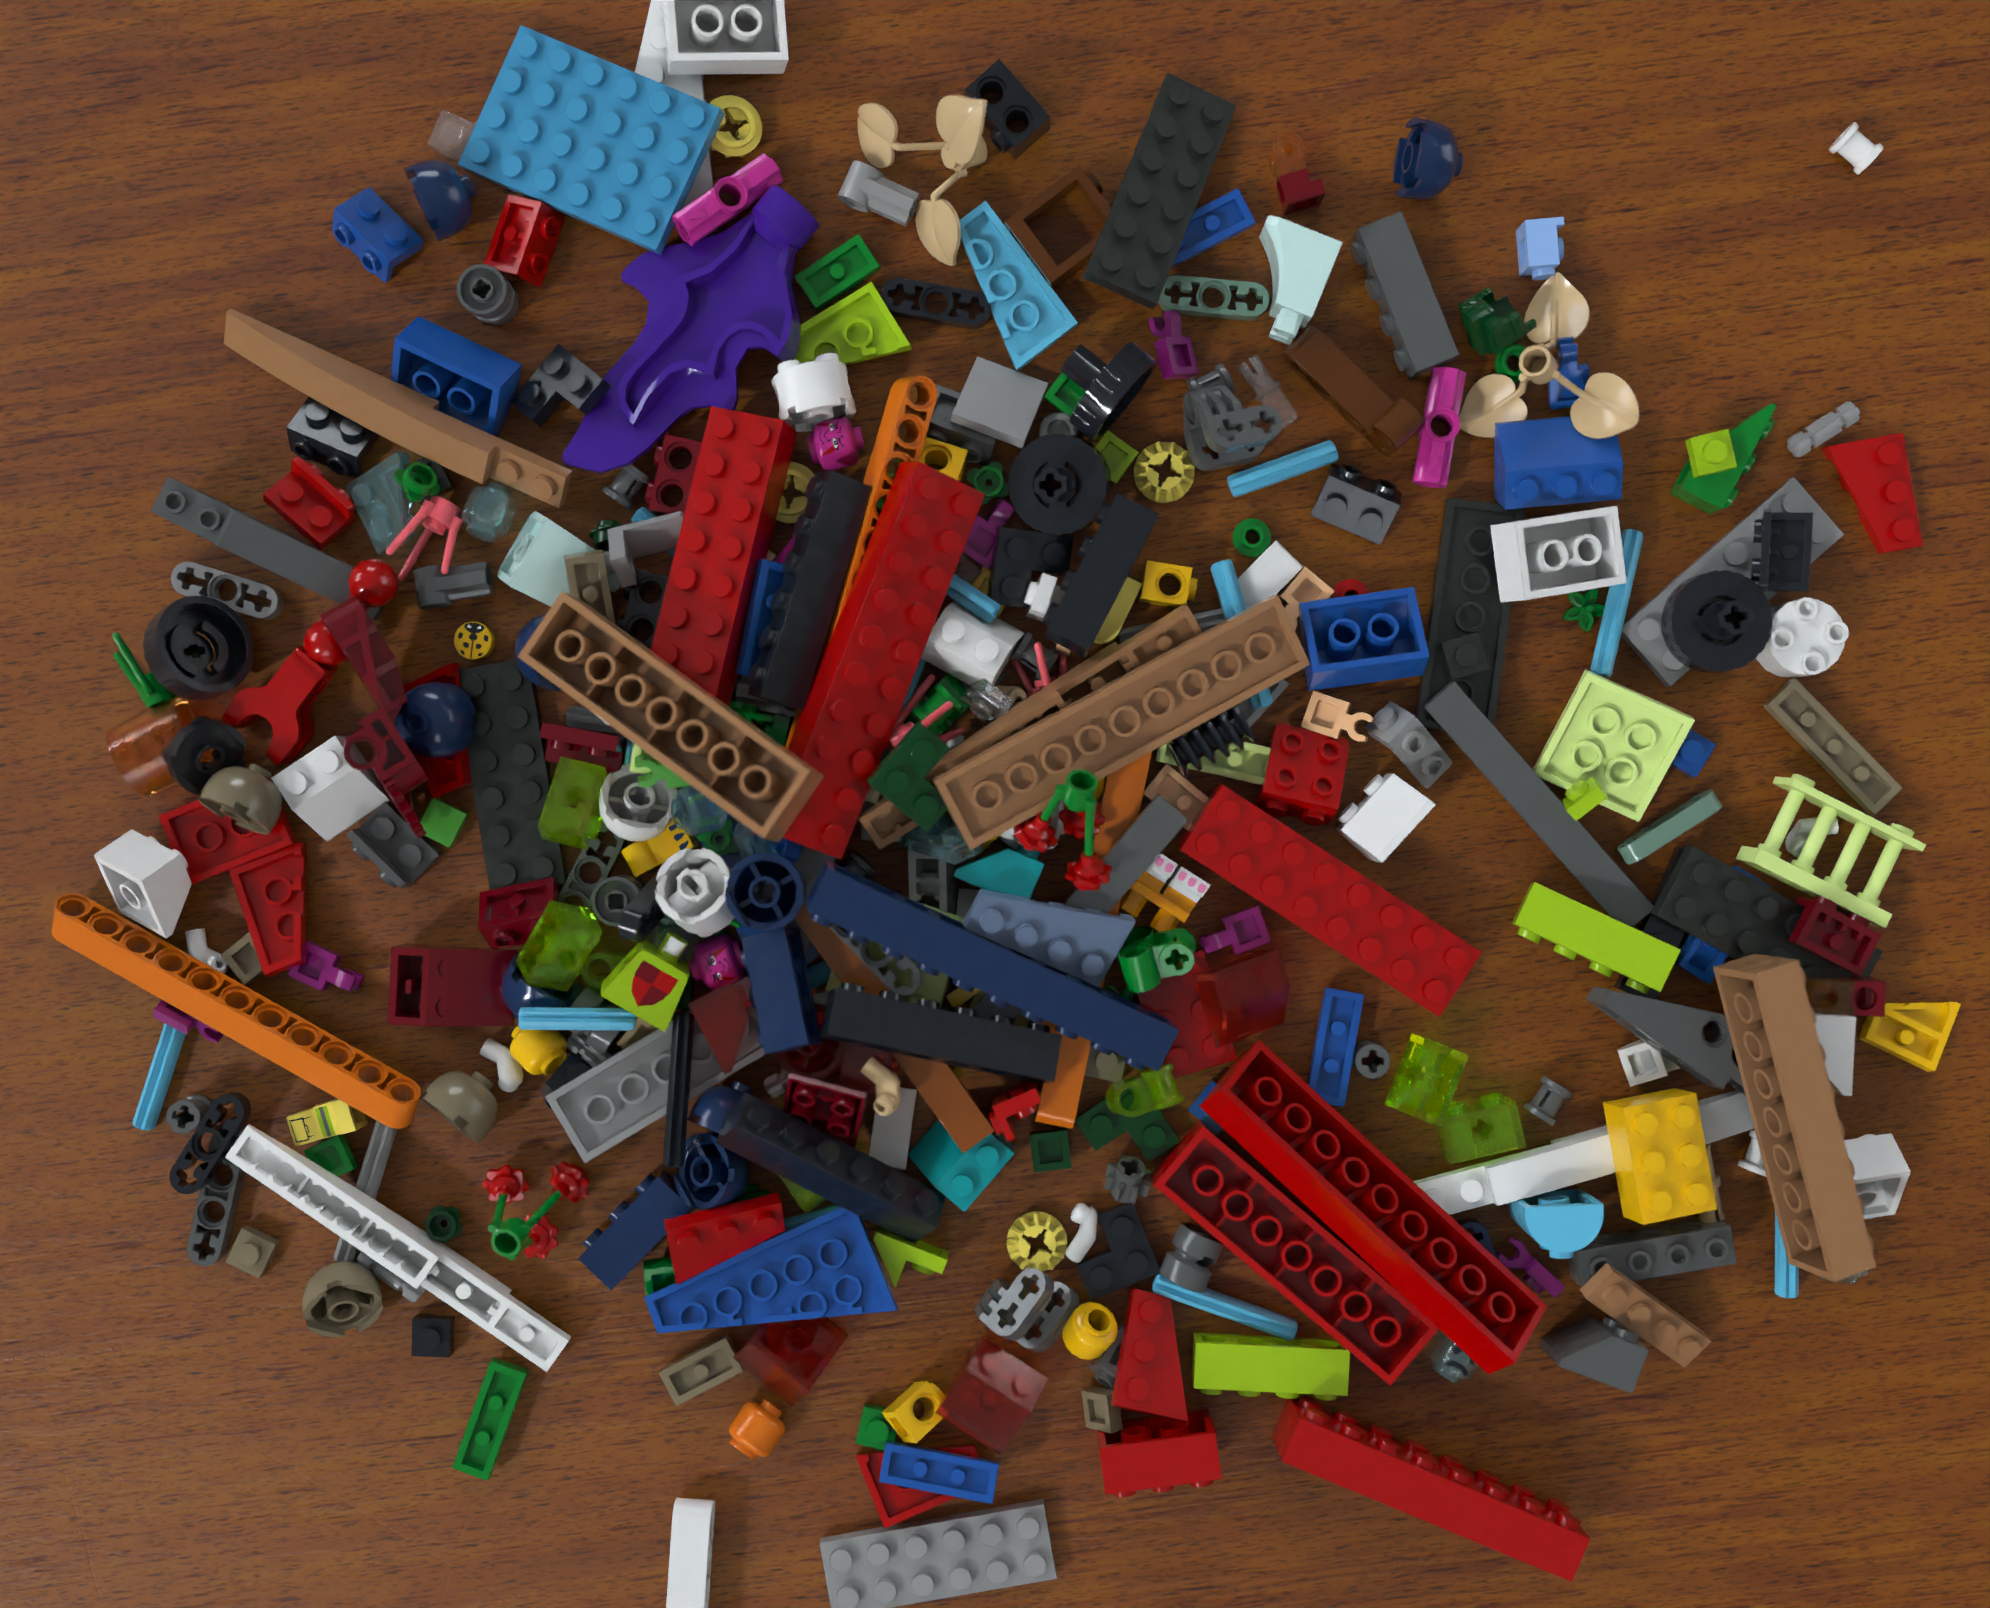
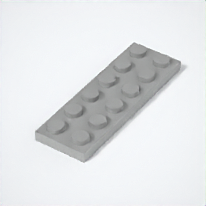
M1794 477L1786 480L1624 622L1621 637L1665 687L1674 684L1690 670V668L1680 663L1671 654L1662 635V612L1668 597L1682 582L1710 571L1728 570L1738 572L1751 579L1752 558H1761V543H1753L1755 519H1763L1764 509H1772V512L1813 513L1810 564L1844 535ZM1778 592L1763 593L1769 601ZM1707 604V605L1701 610L1699 616L1702 615L1704 609L1707 608L1710 604ZM1724 616V621H1725V623H1727V617H1726V616ZM1704 632L1702 633L1707 639H1709V640H1711V641H1723V640H1714V639L1708 637Z
M748 976L685 1012L692 1013L695 1017L689 1100L765 1055L764 1048L761 1047L757 1039L758 1019L748 1016L751 1006L749 999L751 983ZM673 1020L670 1021L665 1032L660 1029L653 1031L545 1096L584 1163H587L666 1115Z
M1044 1499L901 1523L885 1529L884 1527L821 1537L819 1543L831 1608H892L1057 1579Z

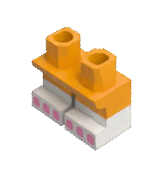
M1160 853L1122 896L1120 907L1137 917L1147 900L1160 907L1149 923V926L1159 932L1171 930L1177 926L1180 920L1184 923L1186 922L1192 909L1211 885ZM1171 877V878L1169 879V881L1167 882V884L1165 885V887H1164V889L1162 890V892L1160 893L1162 887L1164 886V884L1166 883V881L1168 880V878Z

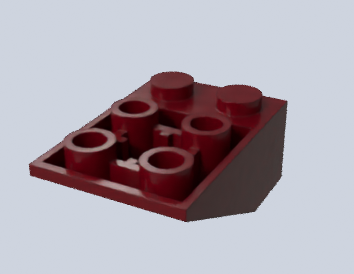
M408 943L391 947L387 1024L411 1026H514L515 1016L507 1007L502 997L501 986L506 968L513 956L518 953V950H493L491 948Z
M790 1073L783 1111L856 1148L864 1121L868 1096L864 1092Z

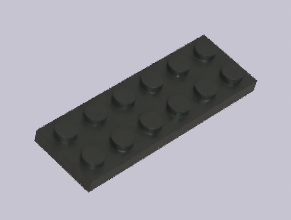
M1166 74L1082 278L1152 310L1155 308L1237 105L1172 74Z
M1449 497L1445 499L1426 634L1429 660L1420 678L1415 714L1425 728L1443 730L1423 706L1451 681H1454L1493 726L1495 725L1511 602H1500L1490 525L1522 521L1525 508L1505 510L1500 504ZM1479 632L1490 669L1449 681L1438 644Z
M516 660L460 669L461 689L468 694L475 706L476 715L473 716L472 727L476 728L473 739L468 745V756L489 888L492 890L554 877L557 884H563L566 882L568 874L549 762L545 760V738H540L542 721L536 685L526 679L517 666Z
M1686 845L1651 914L1735 960L1751 954L1798 960L1806 976L1805 988L1808 999L1827 1010L1849 1015V1013L1842 1011L1844 977H1854L1857 975L1851 974L1788 941L1805 908L1694 846ZM1875 947L1861 976L1871 975L1883 952L1882 950Z

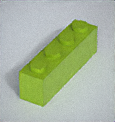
M1536 882L1530 884L1512 922L1513 925L1520 927L1517 932L1518 935L1537 944L1541 938L1556 944L1553 949L1554 952L1573 961L1577 955L1592 961L1589 966L1590 969L1611 978L1613 972L1628 978L1625 983L1626 986L1645 995L1648 994L1650 989L1661 992L1681 951L1670 944Z
M1193 1332L1191 1381L1194 1389H1200L1199 1391L1203 1394L1219 1395L1222 1394L1223 1390L1238 1391V1394L1242 1396L1257 1397L1261 1395V1392L1276 1393V1396L1286 1399L1298 1398L1299 1394H1314L1315 1398L1326 1401L1336 1400L1337 1396H1348L1350 1351L1335 1339L1294 1337L1292 1341H1288L1277 1336Z

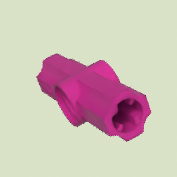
M763 153L731 176L721 178L712 189L672 216L677 233L683 241L693 246L726 222L734 221L742 211L757 202L772 184L780 186L784 180L780 174L779 167L772 158ZM727 193L735 199L736 205L728 206L724 204L719 194Z
M1433 367L1431 369L1423 415L1424 423L1418 428L1419 444L1412 483L1429 488L1447 487L1455 436L1460 429L1459 411L1466 372L1460 371L1457 368ZM1433 419H1438L1445 423L1447 427L1446 436L1440 437L1432 432L1431 421Z

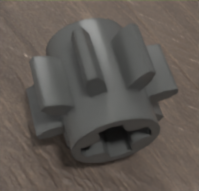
M1121 1155L1118 1164L1108 1163L1104 1189L1111 1190L1115 1201L1135 1204L1138 1195L1142 1197L1148 1196L1151 1187L1152 1170L1146 1169L1140 1158Z

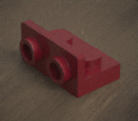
M542 722L540 738L548 739L545 754L546 761L607 773L612 772V774L621 769L627 741L626 737Z
M554 877L480 892L478 930L491 949H508L520 944L546 941L565 934V927L558 917V884Z
M1815 895L1813 900L1798 897L1796 903L1805 909L1788 941L1851 974L1861 976L1881 934L1868 928L1869 920L1851 912H1847L1846 915L1837 912L1838 904L1819 895Z

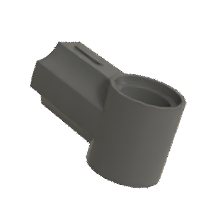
M488 562L449 567V571L445 575L441 573L442 565L426 566L413 570L419 609L442 608L453 605V601L494 595V578Z

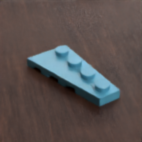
M985 200L960 219L961 242L982 292L986 296L988 303L991 304V313L1016 371H1019L1078 326V322Z

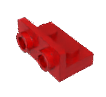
M508 194L484 264L496 268L503 275L522 279L528 284L540 288L560 236L565 217L541 201Z
M299 456L291 460V471L263 493V501L320 551L354 523L355 507L350 495L341 488H334L326 481L324 474L313 463L307 464Z
M1023 1081L993 1095L992 1107H989L990 1113L988 1115L997 1136L1004 1133L1007 1142L1014 1140L1015 1126L1010 1116L1014 1115L1016 1119H1021L1037 1111L1035 1105L1041 1103V1093L1037 1083Z

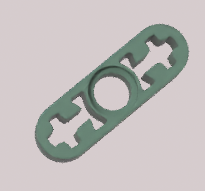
M1172 275L1166 280L1158 304L1164 311L1177 310L1180 315L1254 321L1265 313L1269 304V294L1264 286L1256 282ZM1172 286H1178L1179 293L1191 295L1192 286L1198 287L1195 296L1196 306H1190L1192 299L1190 297H1180L1177 304L1171 303V297L1165 295L1164 292H1170ZM1209 288L1218 289L1223 294V304L1217 308L1206 306L1202 300L1203 292ZM1230 290L1236 291L1234 299H1246L1248 293H1254L1255 300L1261 301V304H1256L1254 310L1250 311L1247 310V303L1235 302L1234 310L1228 309L1231 300Z
M1712 789L1705 790L1633 834L1616 848L1627 865L1633 864L1720 810L1723 805Z

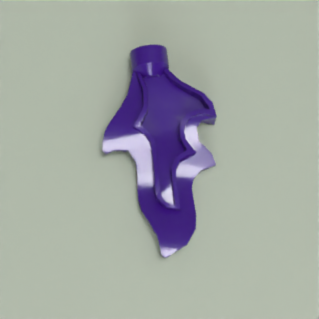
M772 184L752 208V213L724 232L703 238L693 246H690L689 243L665 246L661 255L652 251L644 252L621 273L622 282L637 288L649 301L646 325L634 344L604 376L603 379L611 387L587 416L584 415L579 429L563 452L562 460L565 465L597 473H605L625 467L647 453L680 418L691 410L713 406L735 411L739 400L737 369L749 350L763 348L773 353L782 362L794 360L799 350L801 332L792 285L795 255L820 227L816 219L798 201L780 187Z

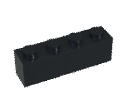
M1117 493L1112 504L1104 502L1095 519V522L1100 524L1095 537L1087 535L1077 556L1083 558L1077 571L1070 568L1060 586V590L1066 593L1059 605L1054 602L1051 603L1042 621L1043 624L1048 626L1044 635L1045 638L1086 658L1159 516L1158 513Z

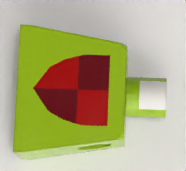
M668 931L659 947L646 940L638 943L604 979L601 984L600 996L665 1032L690 975L689 966L679 960L688 942L680 935Z

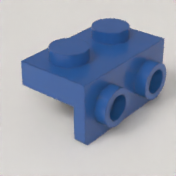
M370 187L334 208L332 231L336 240L342 246L348 247L361 260L365 269L372 274H376L384 283L392 279L393 267L422 249L424 240Z

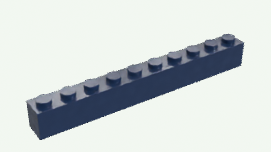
M828 860L825 861L805 901L806 909L811 913L810 918L826 927H832L833 923L847 929L846 934L849 937L864 944H867L869 940L882 945L881 950L893 958L903 960L904 956L917 961V967L928 974L938 976L942 972L952 977V982L966 991L973 992L977 988L987 993V999L1004 1008H1008L1009 1004H1012L1022 1009L1021 1014L1039 1024L1047 1020L1057 1025L1056 1030L1071 1039L1076 1040L1078 1035L1091 1041L1090 1045L1094 1049L1104 1054L1110 1055L1112 1051L1125 1056L1123 1060L1139 1070H1144L1147 1066L1159 1071L1179 1032L1176 1025L1167 1017L1100 986H1095L965 929L962 922Z

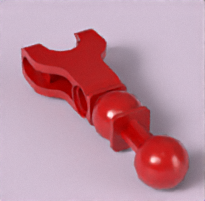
M370 558L361 561L350 572L348 585L351 594L347 599L355 595L366 612L370 607L378 608L384 606L396 596L399 588L398 576L391 565L380 559ZM322 619L307 629L303 639L304 646H297L294 652L284 661L267 685L240 690L222 716V720L234 728L250 726L259 716L266 718L273 729V739L266 751V755L278 767L295 760L312 739L314 733V722L311 715L312 707L339 668L337 666L347 660Z

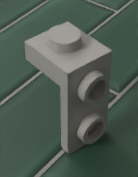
M678 511L607 529L609 551L604 552L606 567L609 574L616 573L622 588L637 584L634 558L676 548L684 517L683 512Z
M1392 701L1375 714L1373 723L1369 722L1364 727L1372 738L1391 749L1425 788H1429L1452 765L1450 757L1417 717Z

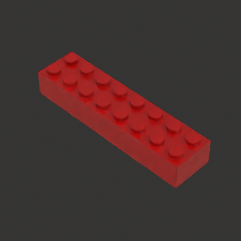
M711 406L651 651L730 707L738 676L735 672L757 560H766L797 432L781 419Z
M1222 784L1215 785L1208 796V800L1203 804L1192 821L1190 828L1186 830L1175 847L1438 1017L1442 1015L1482 953Z
M1201 1120L1194 1124L1151 1175L1152 1183L1158 1190L1388 1385L1391 1386L1439 1330L1345 1241Z
M1302 1395L1300 1399H1287L1272 1434V1439L1282 1462L1565 1580L1573 1581L1590 1538L1580 1526L1581 1521L1572 1516L1569 1512L1570 1507L1563 1502L1550 1497L1547 1502L1534 1497L1535 1493L1532 1490L1518 1483H1513L1512 1487L1500 1483V1479L1487 1470L1478 1468L1477 1472L1464 1468V1463L1451 1455L1442 1454L1441 1458L1428 1453L1429 1449L1415 1440L1407 1439L1406 1443L1393 1438L1392 1432L1381 1426L1372 1424L1371 1428L1358 1424V1419L1345 1411L1337 1410L1334 1414L1322 1409L1323 1405L1309 1396Z

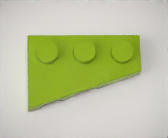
M870 282L801 324L799 350L794 360H798L802 364L815 361L816 357L822 354L836 353L838 354L839 362L850 365L912 350L873 283Z

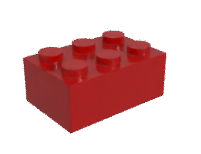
M1209 1410L1188 1411V1422L1150 1416L1122 1420L1123 1429L1112 1434L1097 1430L1105 1495L1113 1494L1115 1497H1129L1138 1490L1152 1489L1154 1492H1167L1173 1490L1175 1485L1190 1484L1193 1487H1205L1211 1485L1213 1480H1221L1216 1432Z

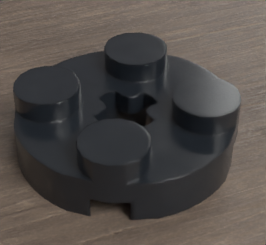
M199 716L175 735L170 745L165 749L163 759L168 765L171 777L177 784L193 794L201 795L202 789L208 780L221 769L233 766L245 768L246 761L243 759L244 748L247 749V745L243 735L227 722L220 719H211L208 716ZM213 749L211 752L212 757H214L210 763L206 761L200 763L202 754L206 750Z

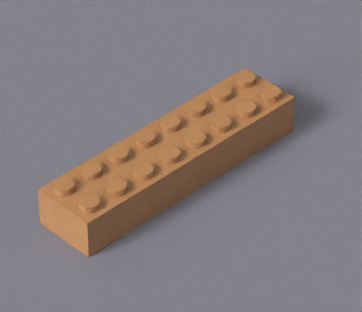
M561 592L518 655V658L763 839L779 842L824 778L817 770L584 601L568 593Z
M1751 954L1714 966L1713 969L1789 1264L1833 1282L1875 1268L1874 1244L1867 1233L1863 1217L1864 1204L1858 1196L1854 1182L1855 1169L1847 1154L1844 1142L1845 1129L1837 1115L1834 1103L1835 1090L1828 1079L1824 1063L1826 1055L1818 1040L1815 1028L1816 1015L1809 1004L1805 988L1806 976L1799 965V961L1796 959Z

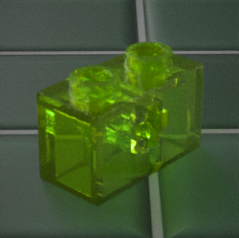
M560 757L538 823L542 839L587 850L590 839L597 838L601 827L602 818L598 816L599 795L607 776L606 767Z
M549 901L516 959V963L527 985L568 992L575 978L580 975L585 961L592 949L598 944L602 934V930L590 908Z
M1412 1033L1386 1098L1385 1105L1442 1127L1469 1055Z
M1503 1093L1483 1095L1480 1097V1102L1466 1105L1464 1101L1451 1102L1442 1106L1443 1111L1433 1113L1442 1155L1450 1164L1527 1147L1517 1103L1508 1096L1503 1097ZM1477 1119H1481L1486 1124L1480 1126V1133L1477 1134L1471 1128L1477 1126Z

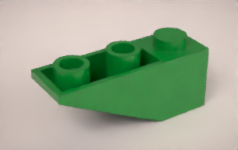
M1771 403L1757 410L1729 430L1737 464L1736 468L1694 478L1688 458L1669 494L1708 514L1715 513L1723 508L1727 509L1738 494L1739 488L1735 487L1739 477L1741 474H1746L1756 459L1757 454L1753 451L1759 439L1763 440L1773 427L1774 419L1771 416L1776 405Z

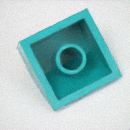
M1019 844L1016 850L1008 846L959 866L954 877L984 890L1029 897L1030 899L1044 867V861L1038 859L1039 852L1026 850Z
M937 1119L908 1153V1156L935 1188L965 1212L1015 1154V1146L1010 1141L1007 1142L1002 1134L997 1136L994 1131L965 1153H962L939 1119Z

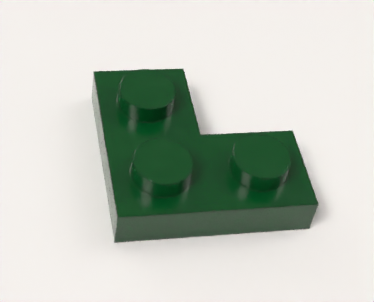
M917 721L866 781L928 833L948 809L938 789L925 776L950 748L920 721Z
M1138 1076L1102 1098L1075 1118L1076 1123L1095 1151L1126 1131L1129 1132L1148 1162L1180 1142L1178 1136Z

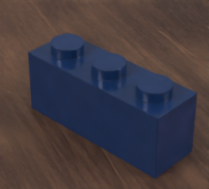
M782 927L770 932L741 938L743 944L741 960L744 968L748 971L751 983L749 999L752 1007L756 1009L759 1023L756 1030L757 1039L761 1047L764 1048L765 1054H781L823 1043L822 1038H820L821 1031L799 929Z
M665 1169L657 1177L650 1173L634 1189L640 1195L630 1205L624 1200L608 1216L613 1223L604 1232L597 1227L582 1243L587 1250L578 1259L610 1290L666 1235L664 1220L685 1215L691 1209L679 1197L674 1178Z

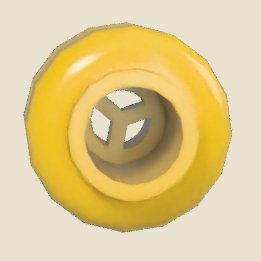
M518 1025L511 1034L513 1037L510 1045L511 1056L532 1075H550L567 1058V1053L565 1052L567 1040L558 1030H522Z
M1087 1302L1079 1305L1071 1313L1062 1331V1338L1066 1348L1080 1359L1092 1360L1100 1357L1115 1341L1118 1333L1117 1321L1114 1314L1100 1303Z

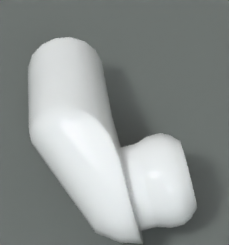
M1817 817L1800 819L1786 837V850L1794 857H1799ZM1835 818L1827 835L1838 833L1839 825L1837 818Z
M205 928L185 931L188 954L225 974L229 966L220 956L221 954L207 946Z
M489 1037L482 1046L480 1055L497 1063L498 1086L505 1092H513L523 1081L522 1066L511 1056L510 1048Z
M1078 1203L1071 1213V1220L1080 1224L1078 1233L1065 1250L1066 1256L1076 1263L1082 1261L1096 1240L1098 1214L1092 1206L1089 1208L1084 1203Z

